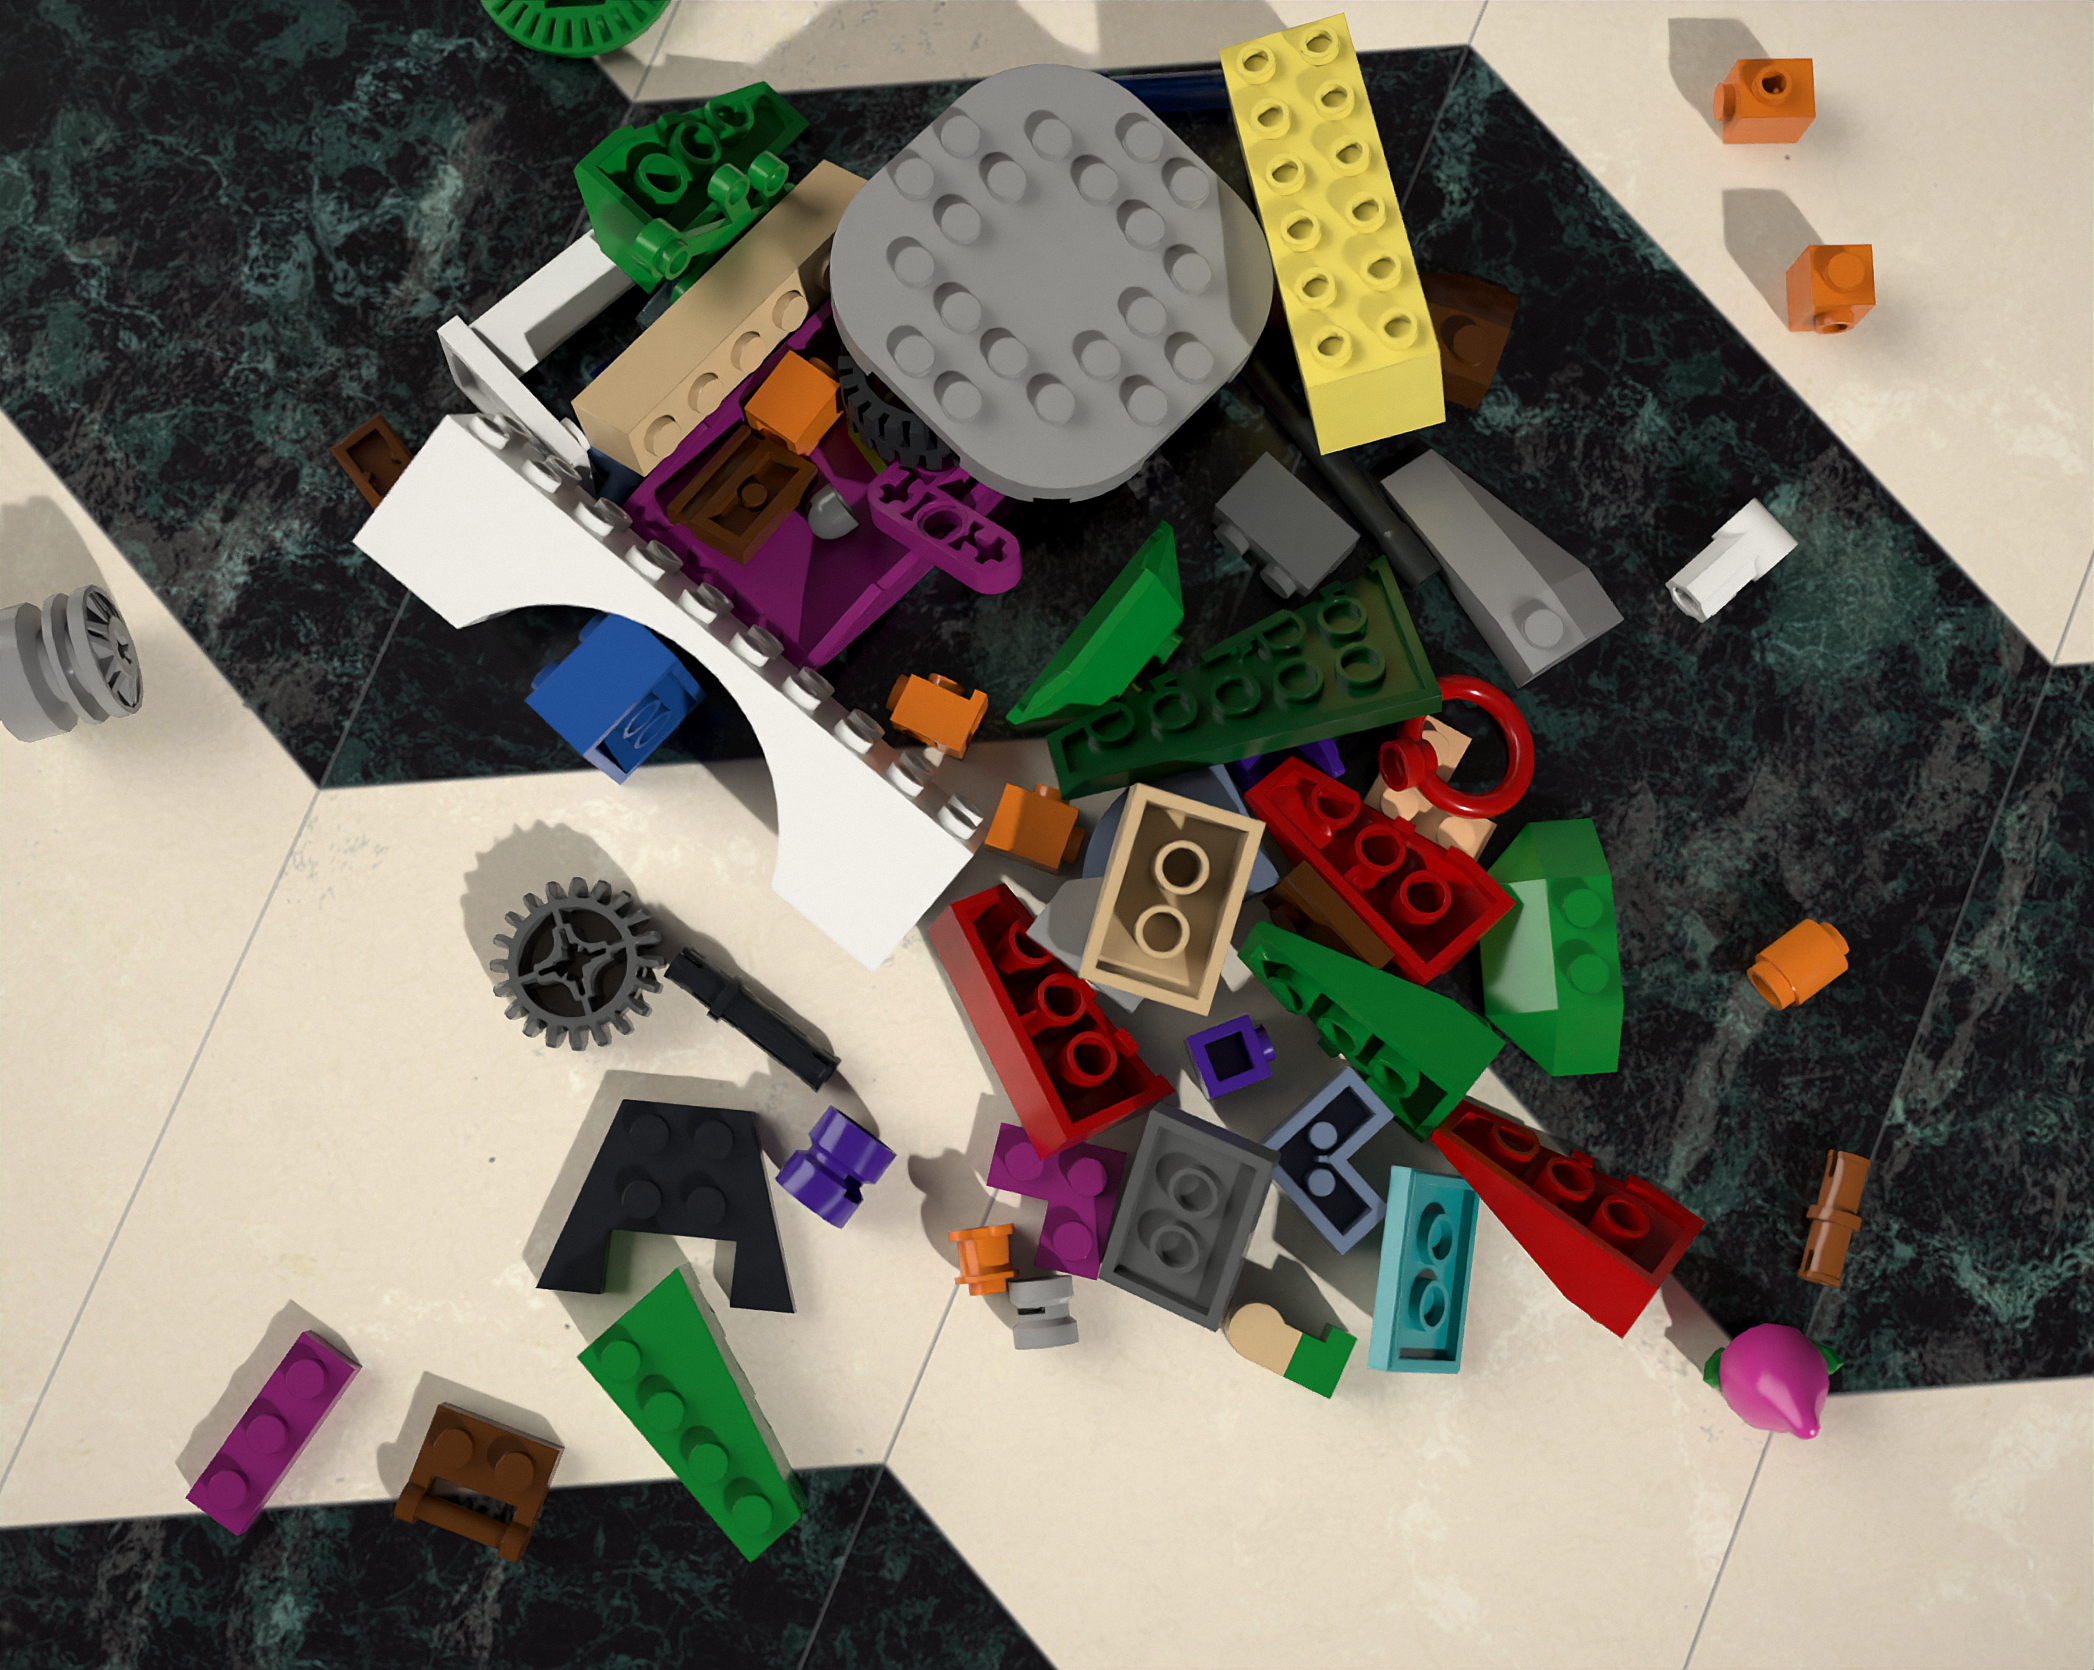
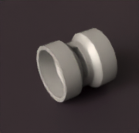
M1072 1275L1042 1276L1008 1282L1009 1300L1017 1308L1018 1322L1013 1327L1015 1349H1041L1079 1342L1077 1321L1070 1316L1068 1302L1074 1296Z

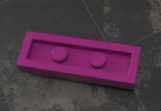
M312 1330L302 1332L185 1499L236 1536L247 1532L359 1373L362 1366Z

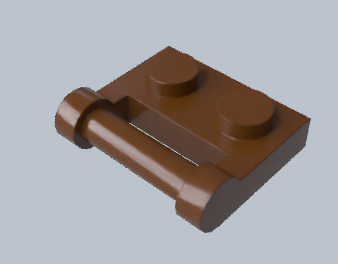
M447 1402L438 1404L410 1478L397 1501L394 1517L411 1524H415L420 1519L498 1549L499 1558L518 1564L528 1546L565 1447ZM436 1476L517 1507L512 1522L507 1524L431 1495L430 1492Z

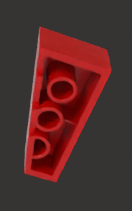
M1004 882L950 903L927 929V933L1040 1161L1147 1113L1159 1101L1165 1100L1176 1091L1161 1073L1155 1076L1135 1051L1140 1047L1124 1027L1117 1030L1093 1000L1097 994L1083 978L1079 977L1076 979L1059 959L1026 935L1035 919Z

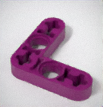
M899 457L870 483L867 497L874 525L973 590L983 594H998L1008 591L1021 579L1023 568L1018 540L1004 528L953 498L975 479L960 466H955L943 472H933L925 468L927 464L924 457L919 458L916 469L902 466ZM941 524H954L961 528L956 535L946 539H936L928 535L932 528ZM980 557L986 560L984 564L980 563Z

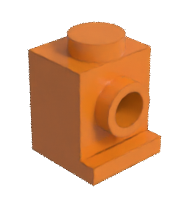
M931 673L928 680H925L914 674H911V677L901 674L889 695L886 709L893 711L890 721L895 731L962 762L988 709L987 694L975 689L971 699L968 700L962 697L965 691L962 686L941 675Z

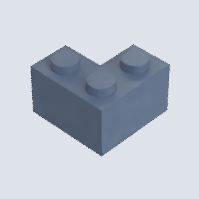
M1350 1066L1337 1070L1259 1142V1144L1281 1153L1272 1184L1332 1251L1342 1256L1386 1216L1387 1205L1346 1160L1395 1116Z

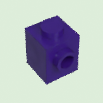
M1249 1014L1191 1035L1183 1040L1206 1100H1211L1273 1076L1268 1065L1269 1062L1276 1060L1271 1041L1263 1024L1253 1026Z

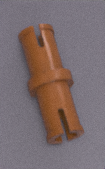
M1829 1150L1817 1204H1811L1808 1208L1806 1218L1812 1221L1797 1276L1816 1284L1840 1288V1279L1852 1233L1860 1232L1862 1219L1856 1215L1867 1171L1870 1169L1872 1162L1855 1154Z

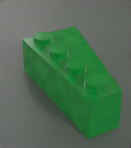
M689 1262L675 1268L576 1358L751 1563L802 1517L810 1503L772 1427L768 1426L754 1397L756 1394L745 1372L742 1373L725 1339L726 1334L715 1312L712 1313L698 1285L700 1282Z

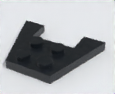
M623 1099L536 1288L603 1294L605 1291L611 1232L614 1229L736 1241L729 1307L796 1313L797 1309L755 1112Z

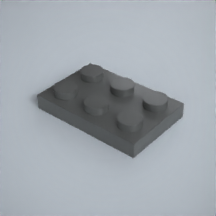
M1159 1101L1150 1111L1098 1278L1216 1333L1227 1315L1281 1153Z

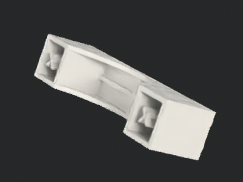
M498 412L496 416L492 413L446 415L352 542L457 629L503 616L519 607L547 604L575 605L619 614L647 625L674 640L697 657L732 694L750 721L763 748L772 775L778 808L779 838L777 862L770 889L864 967L874 973L975 854L989 832V828L981 823L985 818L982 811L962 794L955 792L950 797L932 782L931 779L935 776L934 772L915 754L905 750L900 755L883 741L881 737L885 734L884 730L869 715L859 709H854L850 713L831 697L834 693V688L820 674L808 667H803L800 671L780 655L784 647L771 633L755 624L749 629L731 614L730 611L734 605L722 592L705 582L698 586L680 571V568L683 566L682 560L668 547L656 540H651L648 544L629 528L633 521L624 510L603 497L597 502L579 487L578 484L582 478L570 465L554 455H549L546 459L527 443L531 438L530 433L516 420L502 412Z

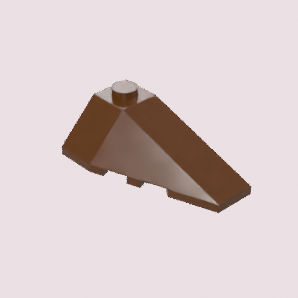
M1418 272L1440 351L1444 399L1476 410L1494 376L1511 330L1519 295L1463 274ZM1273 273L1271 308L1262 332L1291 342Z

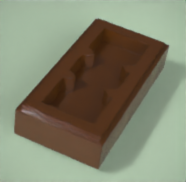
M381 412L329 448L374 510L378 508L415 458Z

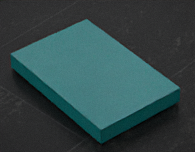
M1392 1165L1367 1368L1384 1372L1458 1374V1371H1460L1480 1200L1479 1195L1461 1175Z

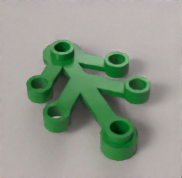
M769 151L761 153L753 161L747 175L730 163L722 165L712 176L707 194L720 205L725 218L684 233L663 218L654 219L642 229L633 244L631 252L633 262L655 278L664 276L671 280L678 277L685 270L691 257L707 252L695 268L675 286L671 295V304L673 305L797 186L792 182L784 184L789 173V166ZM750 186L759 191L751 207L746 199Z

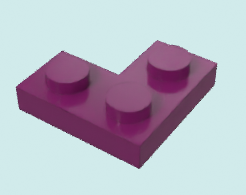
M1001 1122L986 1186L1049 1201L1034 1265L1097 1281L1127 1153L1081 1142L1040 1161L1025 1129Z

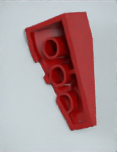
M1290 756L1245 793L1244 799L1260 821L1266 823L1265 828L1292 865L1297 867L1305 859L1395 954L1380 970L1420 987L1428 989L1516 904L1470 855L1452 845L1447 850L1415 832L1416 825L1398 815L1395 820L1363 803L1358 792L1293 756Z
M1463 1099L1435 1128L1430 1136L1433 1143L1565 1298L1587 1313L1591 1319L1602 1324L1621 1339L1625 1337L1706 1223L1651 1183L1631 1174L1625 1182H1622L1592 1168L1593 1157L1575 1149L1569 1157L1540 1145L1539 1139L1533 1130Z

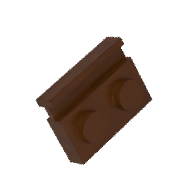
M742 424L667 506L668 522L676 527L680 523L691 530L694 538L738 564L745 566L818 483V466L767 437L764 440L757 438L751 434L750 427Z
M1305 859L1261 901L1270 910L1269 916L1275 926L1372 967L1382 969L1395 956L1389 947Z

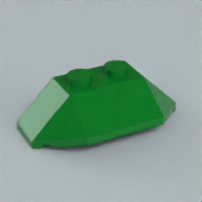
M1163 519L1129 563L1006 715V726L1015 735L1056 731L1111 701L1120 703L1129 701L1145 691L1146 687L1139 680L1153 662L1160 668H1163L1179 649L1185 639L1177 633L1182 625L1184 610L1173 527Z
M1592 818L1527 823L1487 871L1516 904L1477 942L1484 1016L1517 1047L1532 1058L1550 1077L1617 1072L1624 1000L1611 873Z

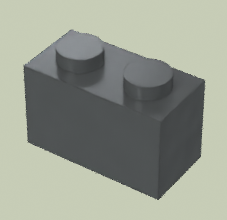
M1267 451L1219 500L1214 507L1211 522L1217 527L1214 530L1215 536L1230 552L1239 557L1246 553L1263 568L1260 575L1274 592L1286 599L1292 594L1302 604L1347 558L1361 536Z

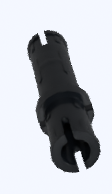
M691 944L686 945L682 950L683 954L679 953L667 968L664 977L684 989L708 1008V1017L716 1023L721 1020L725 1021L766 1054L794 1073L800 1080L810 1086L814 1092L818 1093L842 1060L820 1046L789 1020L757 998L755 994L746 988L748 982L737 975L732 978L706 959Z

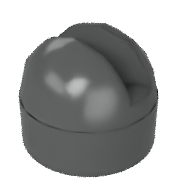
M831 483L816 492L807 502L805 510L806 521L811 532L822 539L835 540L846 535L860 524L851 507Z

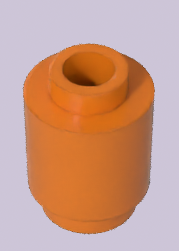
M1804 919L1755 956L1756 964L1747 970V975L1755 990L1774 1009L1781 1011L1789 1004L1798 1007L1848 969L1845 954L1849 952V947L1843 936L1831 924L1827 922L1817 924L1810 919Z

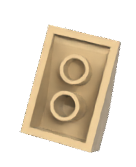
M1137 783L1130 786L1111 847L1078 977L1208 1016L1266 823Z

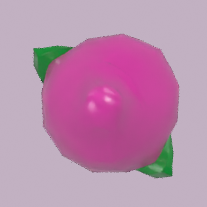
M1765 1323L1743 1332L1731 1341L1726 1348L1720 1347L1705 1363L1703 1381L1711 1388L1720 1390L1728 1406L1751 1427L1777 1433L1790 1432L1801 1440L1815 1438L1820 1429L1819 1419L1824 1409L1829 1389L1828 1375L1833 1374L1844 1363L1832 1348L1808 1339L1797 1328Z

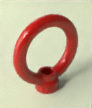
M1458 673L1435 677L1443 695L1442 701L1463 699L1473 702L1485 709L1499 724L1509 749V764L1504 779L1496 788L1483 794L1462 792L1443 781L1436 773L1438 767L1436 751L1428 740L1422 739L1423 725L1427 715L1398 722L1397 739L1387 741L1381 745L1378 753V764L1382 778L1387 786L1396 792L1415 787L1431 804L1456 817L1476 820L1500 815L1512 808L1521 799L1532 779L1535 754L1532 736L1526 720L1518 707L1505 693L1483 679Z

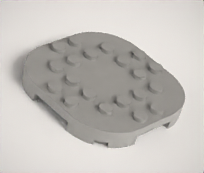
M1033 64L1002 71L973 86L857 192L842 215L834 235L830 258L831 306L839 335L857 365L867 376L873 371L961 458L959 466L985 486L1019 500L1033 502V498L1069 499V503L1102 495L1129 480L1141 470L1144 461L1226 382L1230 383L1249 359L1265 327L1273 297V268L1263 231L1245 202L1136 96L1118 83L1086 69L1058 64Z

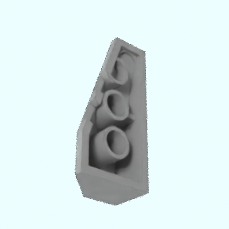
M1430 449L1380 481L1379 486L1404 523L1411 528L1442 568L1438 571L1518 689L1624 620L1588 567L1433 449Z

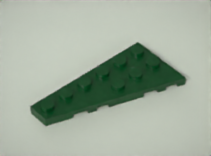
M1384 554L1366 564V573L1344 585L1339 580L1328 584L1318 590V599L1294 612L1282 609L1200 653V662L1177 675L1168 670L1150 680V689L1125 703L1111 701L1046 736L1061 799L1062 802L1132 786L1137 783L1149 782L1442 712L1443 695Z

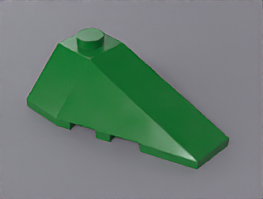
M761 81L710 98L703 107L679 114L678 110L662 114L657 122L637 129L629 125L614 130L584 157L574 169V174L601 252L650 295L666 277L655 278L633 262L631 257L632 247L642 229L654 219L663 218L684 233L723 219L725 216L720 205L707 194L708 185L714 173L722 165L730 163L747 175L753 161L765 151H769L780 158L803 134L810 123L768 83Z
M1259 920L1252 928L1237 954V957L1288 1012L1296 1015L1306 1014L1317 1026L1321 1036L1317 1044L1330 1058L1338 1057L1341 1053L1363 1076L1362 1080L1395 1115L1392 1120L1421 1143L1464 1098L1506 1044L1502 1038L1493 1032L1491 1026L1483 1017L1475 1012L1465 1010L1454 1000L1265 921Z

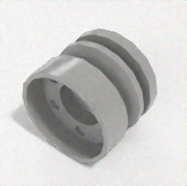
M91 584L76 588L69 596L62 593L51 595L44 601L42 611L37 606L27 602L0 609V720L5 728L19 741L31 743L70 732L77 725L78 716L84 722L96 725L104 723L110 716L122 718L136 714L142 707L143 682L135 645L114 601L102 588Z

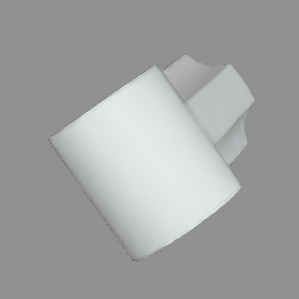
M1754 498L1711 537L1714 541L1665 585L1677 606L1686 615L1692 616L1703 623L1735 597L1736 593L1751 579L1756 582L1797 546L1798 542Z

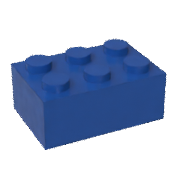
M603 611L592 618L583 628L579 635V640L582 643L564 661L555 659L537 674L531 685L534 691L525 701L583 757L621 785L708 695L680 660L641 623L619 614H609L607 611Z

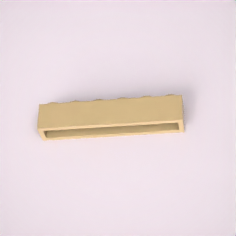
M823 160L571 402L589 445L643 477H646L665 457L671 455L678 444L707 415L713 413L719 407L721 401L746 376L754 372L763 360L791 332L798 329L804 319L831 293L830 258L834 235L847 206L868 181L826 160Z

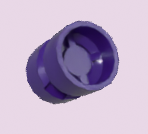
M830 1105L809 1132L812 1143L810 1149L796 1150L775 1180L808 1209L833 1226L842 1229L864 1200L860 1188L863 1184H876L897 1154L863 1126Z

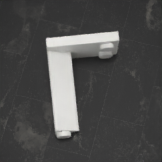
M592 228L472 324L467 326L456 315L439 328L437 333L454 382L484 414L492 413L496 416L498 412H502L520 423L531 435L527 443L546 459L549 455H554L570 465L582 478L578 486L595 499L597 493L592 475L596 472V469L588 458L587 450L591 446L587 438L570 419L565 417L558 422L518 380L637 284L601 252Z

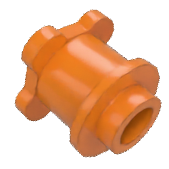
M1014 1223L948 1232L949 1242H957L961 1276L954 1278L955 1284H968L970 1296L1008 1291L1007 1278L1020 1276L1019 1269H1012L1008 1234L1015 1233Z

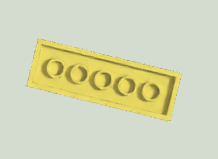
M1343 12L1219 49L1235 127L1260 224L1269 248L1273 273L1320 454L1325 455L1446 422L1440 351L1345 13Z

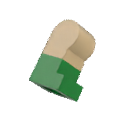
M1257 1299L1243 1300L1235 1305L1228 1313L1225 1323L1226 1337L1231 1346L1242 1357L1328 1399H1331L1358 1339L1351 1333L1326 1322L1320 1338H1317L1284 1322L1278 1311L1265 1301Z

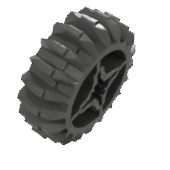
M573 877L569 884L568 897H566L559 883L555 881L548 882L545 890L548 903L544 904L540 898L532 893L526 894L523 897V901L531 914L525 918L522 915L509 911L505 916V920L508 924L517 928L513 938L503 934H497L494 938L493 943L509 950L508 959H495L489 964L491 971L508 973L509 980L498 983L493 988L494 994L501 998L516 995L517 998L508 1005L504 1014L510 1020H517L530 1013L524 1023L523 1034L527 1037L535 1038L547 1027L545 1044L548 1047L558 1049L568 1033L571 1049L573 1051H585L588 1045L589 1031H591L593 1039L599 1047L610 1046L612 1044V1035L609 1024L612 1023L620 1033L628 1036L635 1030L633 1023L626 1015L630 1009L644 1017H649L652 1013L650 1005L639 999L643 989L654 994L662 993L663 984L656 980L648 979L647 973L648 969L660 970L666 968L667 959L663 956L647 955L646 949L663 942L662 933L655 930L640 934L639 931L649 923L652 914L649 910L641 908L627 916L633 905L634 896L623 890L610 902L612 889L611 884L606 881L599 880L594 885L589 896L586 880L581 877ZM595 913L605 916L618 929L622 939L613 942L604 940L598 943H590L584 934L583 928L577 926L573 914ZM555 923L556 927L551 929L554 937L552 953L546 960L533 965L534 969L531 970L533 953L539 939ZM575 945L578 946L577 952L588 956L592 954L597 955V957L591 959L590 963L582 967L584 975L581 978L582 983L579 982L580 976L568 972L566 974L559 973L567 970L566 966L575 962ZM627 958V970L622 986L614 998L603 1007L601 1000L605 999L603 991L604 977L611 968L622 964L623 959ZM566 985L569 987L574 1001L581 1003L584 1016L564 1017L556 1013L544 1003L536 989L545 986L556 987Z

